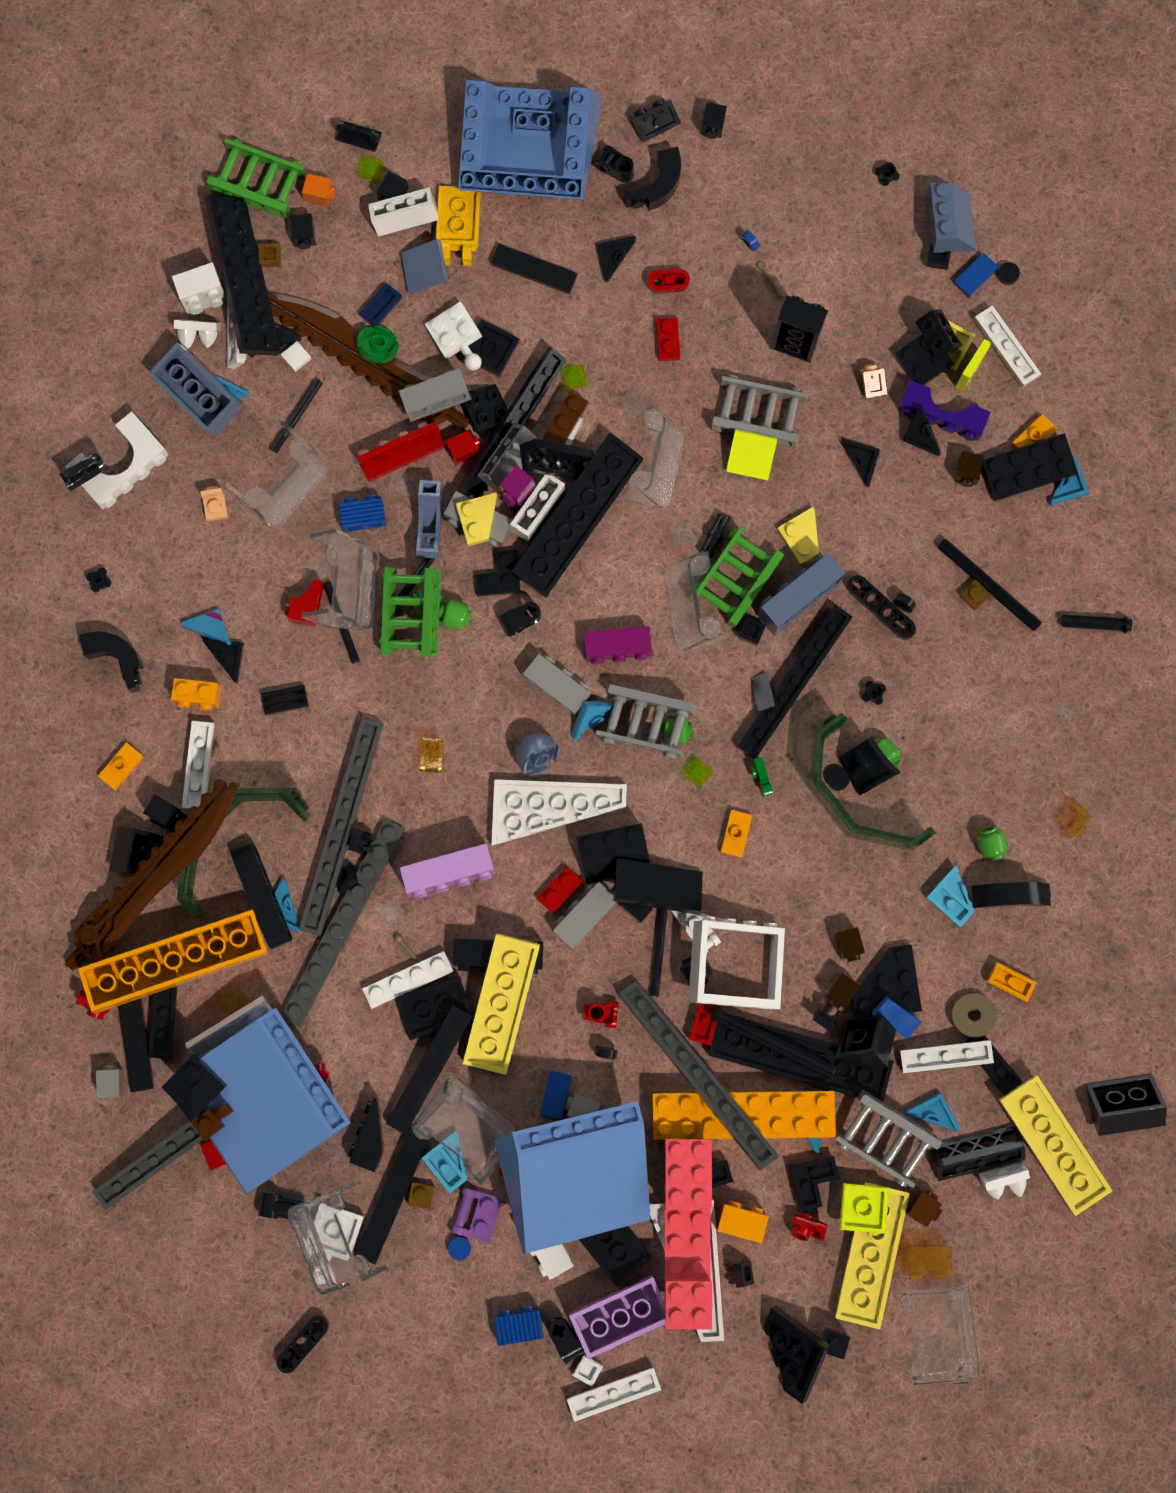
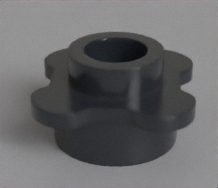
M887 162L881 168L877 167L875 169V175L880 178L881 185L888 186L893 180L897 181L900 177L896 167L891 162Z
M101 567L98 571L94 573L89 572L86 575V579L90 581L93 592H99L111 586L112 582L108 579L105 568Z
M872 681L866 682V690L862 695L863 701H871L876 705L882 704V696L886 691L885 685L873 683Z

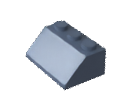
M931 183L927 194V205L933 253L975 251L969 193L953 183Z

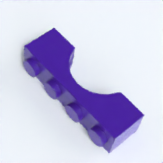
M910 380L899 406V410L904 415L913 417L918 405L921 404L930 425L937 424L942 426V429L946 432L962 434V437L969 441L979 440L991 413L973 404H970L960 412H945L933 402L931 388Z

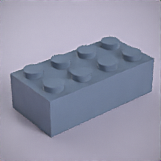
M176 343L148 373L174 401L212 436L216 437L244 407L186 347L179 343Z
M829 553L824 557L819 555L812 561V565L808 570L803 568L794 576L795 579L792 583H784L774 597L770 595L761 602L762 605L759 607L758 617L775 636L839 585L846 572Z

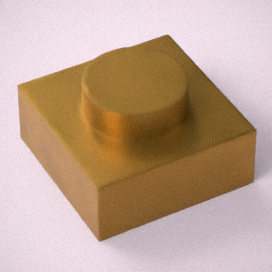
M280 243L259 244V264H261V267H281Z
M975 580L959 596L975 611L991 594Z
M412 1182L408 1205L431 1209L435 1186Z

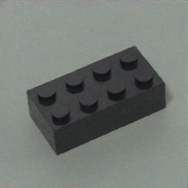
M787 295L777 320L770 348L810 363L819 342L828 310L820 304H810L804 302L798 296L791 297Z

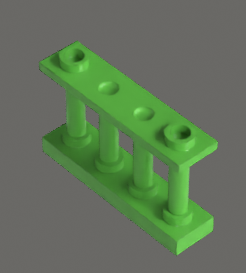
M226 138L224 142L230 153L220 176L215 178L209 175L206 182L209 191L224 197L243 199L251 207L288 220L291 212L286 200L296 177L305 179L307 176L303 165L297 161L289 162L251 148L240 140L233 139L232 141ZM239 154L249 158V162L239 184L234 185L228 182V177ZM260 162L268 165L269 168L259 191L253 192L248 190L247 186L257 163ZM277 169L289 173L279 197L275 199L269 198L266 194Z
M742 525L738 531L733 529L727 540L730 543L702 583L698 581L691 590L694 594L691 598L693 602L700 595L728 614L727 617L730 620L727 622V625L733 629L784 556L778 550L774 555L771 553L768 555L740 535L745 528ZM734 543H737L763 561L766 567L762 573L754 571L728 553ZM723 560L752 579L751 582L754 584L750 590L747 588L744 590L716 570ZM710 578H713L739 596L742 602L738 608L735 606L731 607L704 588Z
M384 567L381 578L383 584L381 638L379 639L380 655H393V649L420 650L421 656L438 657L441 569L425 568L423 575L397 574V568ZM396 583L423 584L424 595L422 597L396 596ZM395 605L422 606L423 617L421 619L395 618ZM394 627L421 628L422 639L420 641L394 640Z

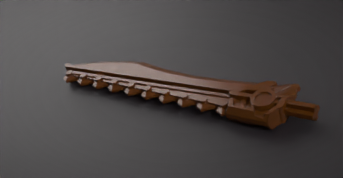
M267 292L271 302L298 317L295 319L276 306L270 305L273 317H281L280 322L283 327H296V334L300 335V337L309 336L313 347L324 346V352L327 357L339 356L340 360L338 361L341 366H353V372L356 376H368V382L371 386H383L384 390L382 391L385 396H398V403L400 406H404L399 391L404 389L405 385L305 325V323L311 325L360 355L356 347L359 332L342 316L300 298ZM395 358L386 363L371 362L407 385H416L429 378ZM455 406L420 418L427 424L435 421L437 424L448 420L461 430L466 429L470 422L468 418L454 410Z
M222 779L214 781L213 791L202 794L200 805L189 808L188 817L185 821L181 819L176 822L175 832L164 835L162 846L160 848L158 846L151 848L149 860L140 861L137 872L126 875L124 886L122 888L118 886L113 889L112 899L110 901H102L101 905H98L73 932L77 948L65 960L67 967L75 970L86 957L91 962L96 963L106 959V953L113 952L117 942L150 901L173 878L198 859L208 847L228 813L237 788L240 787L239 783L231 782L227 786V782Z

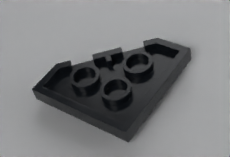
M912 945L888 948L852 998L854 1019L874 1016L872 1011L886 995L910 1013L922 1011Z
M774 1306L770 1309L763 1327L766 1336L769 1335L773 1346L771 1352L776 1368H780L783 1377L781 1381L783 1390L803 1404L809 1397L830 1345L782 1309Z

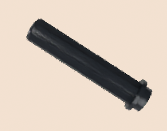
M1062 615L1061 626L1065 628L1123 631L1126 634L1132 630V619H1128V616H1124V618Z

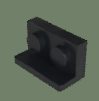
M661 98L652 103V108L646 110L644 107L633 112L634 117L630 118L631 123L634 122L642 142L681 124L671 100L664 101Z
M941 309L931 310L916 321V325L936 358H939L948 351H956L962 347L961 342Z

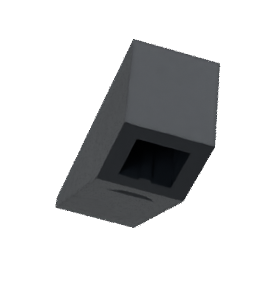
M375 1097L373 1101L369 1100L364 1113L367 1114L364 1123L360 1122L356 1131V1135L359 1136L357 1143H352L347 1155L351 1157L349 1163L372 1172L377 1171L385 1150L379 1098Z

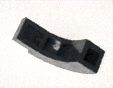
M678 146L657 151V163L660 170L659 178L648 187L625 192L626 208L632 207L637 209L647 203L650 211L662 206L673 196L678 187L681 174V157Z
M98 631L79 635L83 655L88 660L102 656L117 658L123 667L127 689L131 693L140 691L139 685L142 684L140 672H136V670L142 669L144 666L140 656L130 644L121 637L108 632Z
M1010 882L971 886L973 908L1051 906L1049 883Z

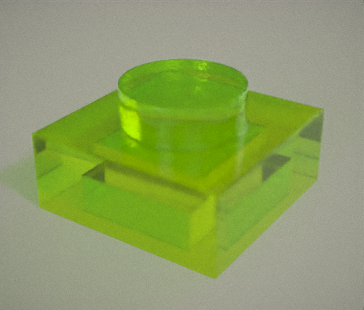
M363 156L358 178L379 183L384 165L383 160Z
M583 364L562 369L567 391L587 387Z
M696 758L684 772L683 776L700 789L714 771Z

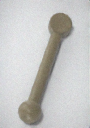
M759 262L757 265L758 269L763 271L777 293V298L783 299L785 293L780 291L766 270L765 262Z
M400 934L395 935L394 941L399 943L416 963L421 962L405 944L403 937Z

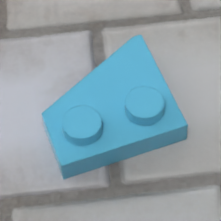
M954 866L926 899L960 928L975 912V909L968 898V892L958 873L959 870Z
M454 1131L421 1158L448 1194H451L468 1180L457 1131Z

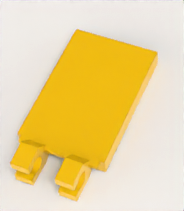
M439 186L437 210L439 220H437L436 239L441 241L445 266H450L451 251H463V266L471 267L472 252H476L479 246L481 192L458 190L459 186Z

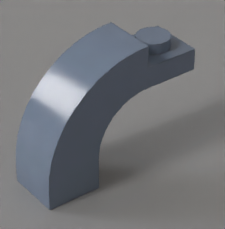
M420 480L418 489L419 520L416 558H438L441 541L442 485L441 481Z

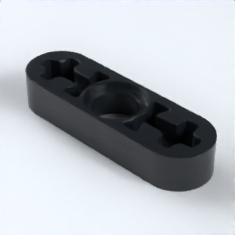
M316 1315L311 1318L279 1355L277 1367L281 1372H293L327 1333L329 1322L326 1317ZM321 1320L324 1323L322 1325V1328L324 1330H318L313 1335L317 1338L316 1341H314L312 1336L305 1333L304 1331L307 1329L310 1333L315 1327L313 1322L315 1321L318 1323ZM301 1337L307 1338L310 1344L309 1348L305 1351L297 1347V1340ZM292 1347L294 1352L302 1357L299 1359L296 1355L291 1361L293 1367L287 1366L285 1368L282 1358H288L293 1353L289 1350Z

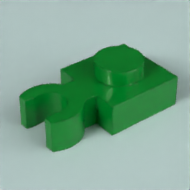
M763 757L756 758L752 762L753 765L750 766L754 779H758L763 797L770 796L773 790L768 779L769 776Z

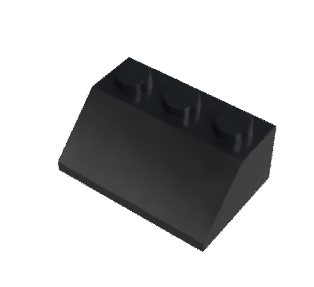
M642 823L576 837L586 883L614 877L615 860L617 858L650 863Z
M1153 1075L1086 1085L1092 1121L1099 1136L1166 1126L1167 1105Z

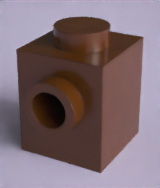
M919 1190L905 1214L928 1228L931 1221L935 1222L940 1216L942 1204L937 1201L939 1197L931 1191L926 1190V1192Z

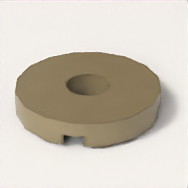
M980 994L962 996L955 1002L952 1009V1022L955 1029L968 1038L979 1039L987 1036L993 1030L997 1021V1011L994 1004L987 997ZM977 1011L981 1018L978 1021H971L968 1013Z

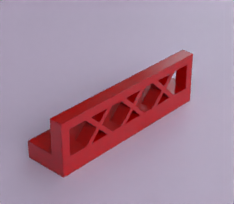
M435 421L358 456V460L368 482H371L447 446Z

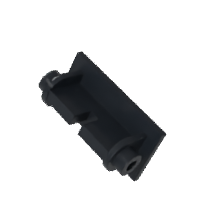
M342 121L337 124L336 130L338 134L335 140L376 152L382 132Z
M97 451L59 473L67 488L72 491L104 472L108 467Z

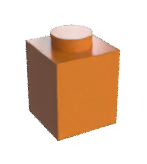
M307 173L302 195L304 201L329 207L330 200L335 199L336 188L333 185L332 179Z

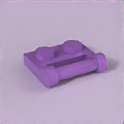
M463 1187L461 1193L463 1198L455 1225H452L450 1232L490 1243L503 1198ZM473 1197L479 1200L469 1230L463 1227Z

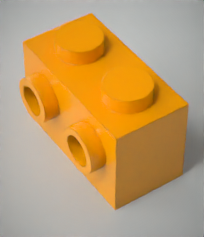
M174 678L171 700L180 708L188 709L190 706H197L200 710L212 711V708L219 709L222 687L218 683Z
M729 1200V1204L723 1203L716 1230L762 1243L769 1216L764 1214L765 1210L751 1206V1210L742 1208V1203Z

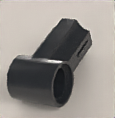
M262 1192L258 1216L302 1221L306 1202Z

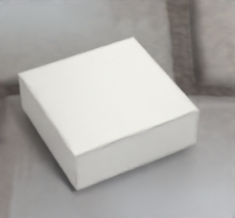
M297 341L281 354V357L294 372L311 360V356Z
M583 1354L572 1376L592 1387L603 1365L592 1358L587 1359V1356Z

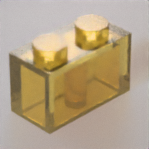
M949 1245L903 1246L904 1274L910 1276L911 1280H923L924 1275H933V1279H947V1275H953L952 1247Z

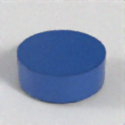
M749 230L741 234L742 240L751 251H756L760 247V243Z
M460 1236L452 1239L448 1245L449 1255L455 1260L467 1258L471 1252V1244L468 1239Z

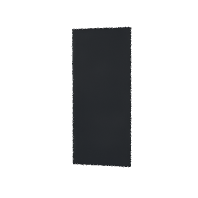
M767 672L751 677L758 711L774 707L775 703Z

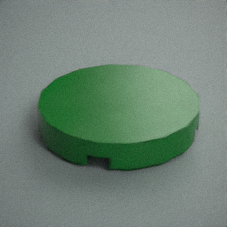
M374 325V328L364 327L359 332L356 347L360 355L368 361L386 363L396 357L399 342H397V337L392 331L385 327Z

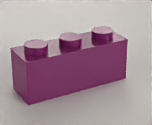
M516 465L500 484L501 495L505 501L504 504L513 511L516 509L520 511L536 488L534 479Z
M649 626L584 632L586 662L591 661V664H602L604 660L613 659V662H624L626 658L634 657L635 660L648 659L647 656L652 654Z

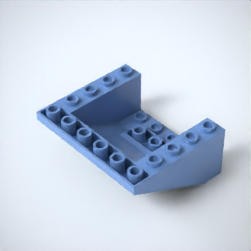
M466 80L458 190L584 200L600 118L602 95L590 88L570 87L569 92L498 87L487 81Z
M276 1008L261 1016L200 1058L227 1086L196 1118L210 1108H213L216 1112L223 1105L229 1104L233 1109V1112L222 1120L225 1127L212 1136L210 1140L245 1195L341 1133L351 1123Z
M638 1101L515 1131L494 1140L523 1254L651 1220L644 1122Z

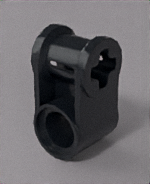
M609 145L604 146L603 153L593 163L599 171L610 175L622 183H628L634 177L633 160ZM622 168L629 169L627 172L620 171Z
M527 602L503 613L498 618L507 636L512 637L516 635V632L520 633L539 622L541 610L535 602ZM528 609H532V611H535L534 617L531 618L530 615H527Z
M555 1317L549 1322V1336L565 1364L585 1353L580 1340L564 1318ZM554 1325L564 1326L562 1328L563 1333L553 1332L555 1330Z

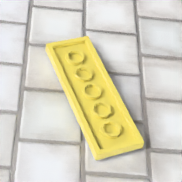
M496 933L463 1064L504 1075L507 1074L540 944Z
M1037 1075L999 1099L1006 1113L1074 1216H1077L1112 1192L1107 1181Z
M864 1182V1185L880 1186V1185H876V1184ZM889 1188L886 1234L853 1231L835 1313L836 1319L881 1329L910 1193Z

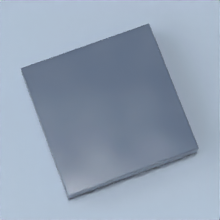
M435 239L401 253L408 293L415 294L448 281L440 240Z

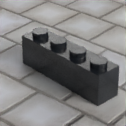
M454 939L452 966L458 967L457 971H471V967L480 968V972H486L494 940ZM534 942L540 944L533 974H538V970H543L544 942Z

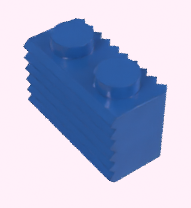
M367 495L362 500L346 498L342 503H339L341 524L344 532L387 526L383 499L378 497V495Z
M534 1305L521 1307L520 1312L512 1313L511 1309L500 1310L498 1315L494 1316L498 1346L544 1338L540 1308L534 1309Z

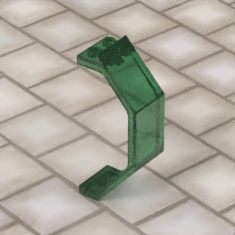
M841 713L838 716L835 714L831 715L823 724L818 720L814 726L808 789L845 837L913 851L936 834L931 826L916 837H906L856 824L825 785L821 777L824 740L843 727L842 725L845 724L847 719Z
M237 788L226 817L241 803L255 801H284L303 821L311 815L307 812L310 808L300 799L299 796L302 793L297 788ZM196 859L180 872L177 900L192 916L200 919L206 912L193 898L198 859Z

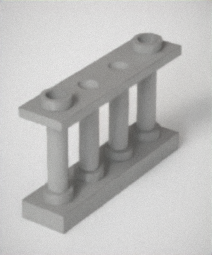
M734 375L722 377L721 387L727 388L721 415L718 417L714 416L711 431L734 435L735 429L778 437L777 445L795 448L798 434H795L792 429L798 403H805L807 393H802V390L796 388L788 390L740 380L739 377ZM735 390L748 392L743 417L739 422L731 420L729 417ZM756 394L769 396L764 421L760 426L753 425L750 422ZM777 398L790 401L785 426L782 430L773 429L771 426Z
M612 684L609 685L608 693L615 702L606 732L596 730V735L601 739L602 743L614 745L615 742L662 753L663 757L671 760H676V757L684 758L683 752L676 748L685 718H688V715L694 717L696 715L697 707L693 703ZM626 701L634 703L635 708L627 736L616 735L615 730L622 706ZM651 706L654 707L656 712L647 742L637 740L635 737L643 709ZM667 710L673 711L677 715L668 747L656 744L664 713H667Z
M862 1090L858 1096L862 1108L844 1136L836 1131V1144L846 1151L851 1149L895 1177L894 1180L903 1187L909 1185L914 1188L916 1184L910 1175L927 1149L931 1147L939 1149L942 1144L941 1138ZM874 1110L881 1115V1120L864 1147H861L853 1142L852 1139L869 1112L872 1113ZM895 1123L900 1126V1133L882 1160L871 1152L887 1126ZM913 1134L920 1139L918 1141L920 1144L901 1172L890 1164L908 1136L911 1137Z

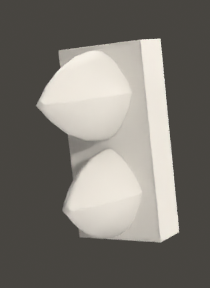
M176 319L174 320V329H177L180 344L187 349L194 342L196 330H198L203 345L209 348L217 337V331L221 329V322Z
M1022 1161L979 1173L980 1182L987 1193L998 1200L1003 1194L1006 1185L1009 1186L1013 1193L1021 1197L1026 1188V1179L1030 1178L1029 1171Z

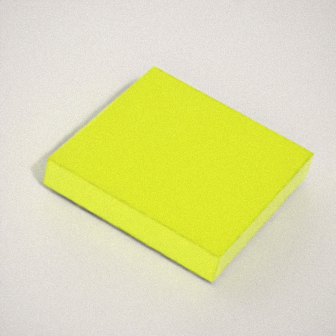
M986 339L983 340L962 373L955 388L960 391L964 390L985 357L991 342Z
M735 429L726 472L768 480L778 437Z
M843 1183L839 1229L886 1234L889 1187Z

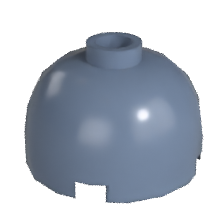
M544 733L528 734L521 739L517 747L516 761L525 775L528 773L529 776H535L548 769L549 767L544 765L551 760L555 762L558 760L561 753L560 747L550 736Z

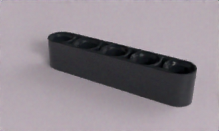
M248 843L231 851L269 948L272 950L292 941L291 932L254 843Z

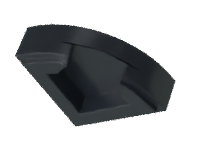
M351 863L344 868L342 872L345 874L341 882L338 881L337 892L342 895L358 882L356 867Z

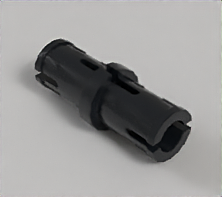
M721 513L717 514L712 528L708 529L706 533L707 538L699 551L703 555L706 553L709 558H712L718 542L722 541V534L730 521L728 516L725 515L723 518Z

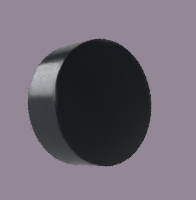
M1007 262L1001 265L997 276L1002 284L1012 285L1018 280L1020 270L1016 264Z
M903 593L897 594L893 600L894 605L906 613H911L916 606L915 601Z
M841 768L833 769L827 776L828 786L835 791L844 790L850 781L849 774Z
M596 1046L594 1054L606 1059H616L618 1050Z

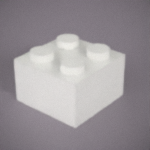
M213 262L172 276L178 296L187 314H199L205 308L211 306L216 308L227 301L223 285Z

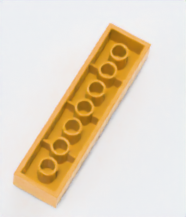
M250 910L78 968L91 1012L96 1014L266 956L268 953L254 911Z
M834 1091L728 1092L764 1138L836 1137ZM652 1093L653 1140L733 1139L697 1093Z

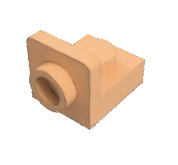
M868 364L864 366L865 369L859 370V374L862 376L864 397L869 398L887 394L884 368L877 366V364Z
M211 486L205 488L204 491H200L206 521L228 518L225 493L222 488Z

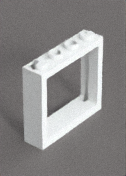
M703 916L702 920L694 921L689 1002L771 1010L780 1009L785 928H777L776 923H764L763 926H756V921H743V924H736V919H723L722 922H716L715 917ZM708 928L771 935L767 999L704 994Z

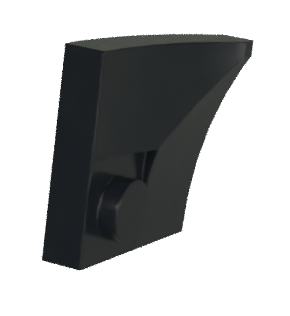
M873 737L838 757L849 774L859 796L901 773L884 755Z
M194 1053L161 1088L175 1101L188 1120L192 1122L224 1090L227 1084Z

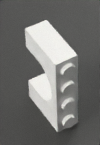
M132 411L115 425L133 447L134 457L129 468L118 475L100 473L81 485L102 510L115 504L118 496L122 493H128L136 481L145 479L149 475L150 470L154 466L162 465L169 455ZM82 453L79 454L65 467H71L84 459L85 456Z

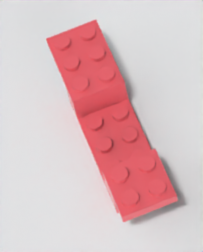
M665 1139V1329L712 1330L710 1210H712L711 1139Z

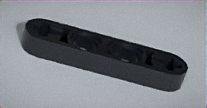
M855 575L850 578L847 589L855 599L900 639L908 640L913 637L916 632V626L908 616L863 576ZM853 581L855 583H858L860 581L862 583L861 588L864 591H866L867 588L870 589V591L866 593L864 598L861 597L863 592L859 588L856 590L853 589ZM876 595L879 598V604L871 606L867 601L868 596ZM890 609L894 611L895 619L891 621L885 619L883 615L885 610ZM899 617L902 618L900 624H902L904 627L907 625L910 626V634L907 632L903 634L901 632L903 628L899 624H897L896 627L893 626V624L897 622Z

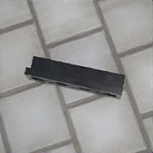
M536 438L519 445L522 469L524 471L576 480L583 470V462L590 460L594 454L591 449ZM529 455L535 462L533 465H530ZM543 458L548 462V468L542 462ZM558 461H559V462L562 464V466L564 467L563 470H561V469L559 468V466L557 465V462H558ZM572 464H576L577 473L571 467Z
M1015 1125L945 1142L940 1145L938 1150L933 1147L929 1149L935 1164V1173L938 1181L1026 1160L1025 1144ZM1014 1134L1016 1139L1011 1142L1002 1140L1004 1136ZM986 1140L994 1142L991 1147L980 1145L982 1141ZM962 1146L972 1148L970 1152L966 1153L959 1151ZM946 1151L950 1155L949 1157L939 1159L937 1153Z

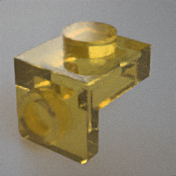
M423 737L421 739L420 772L442 773L443 739L436 737Z
M1073 803L1067 809L1077 818L1063 832L1069 839L1074 836L1078 838L1087 829L1084 825L1091 818L1087 814L1089 811L1083 805Z

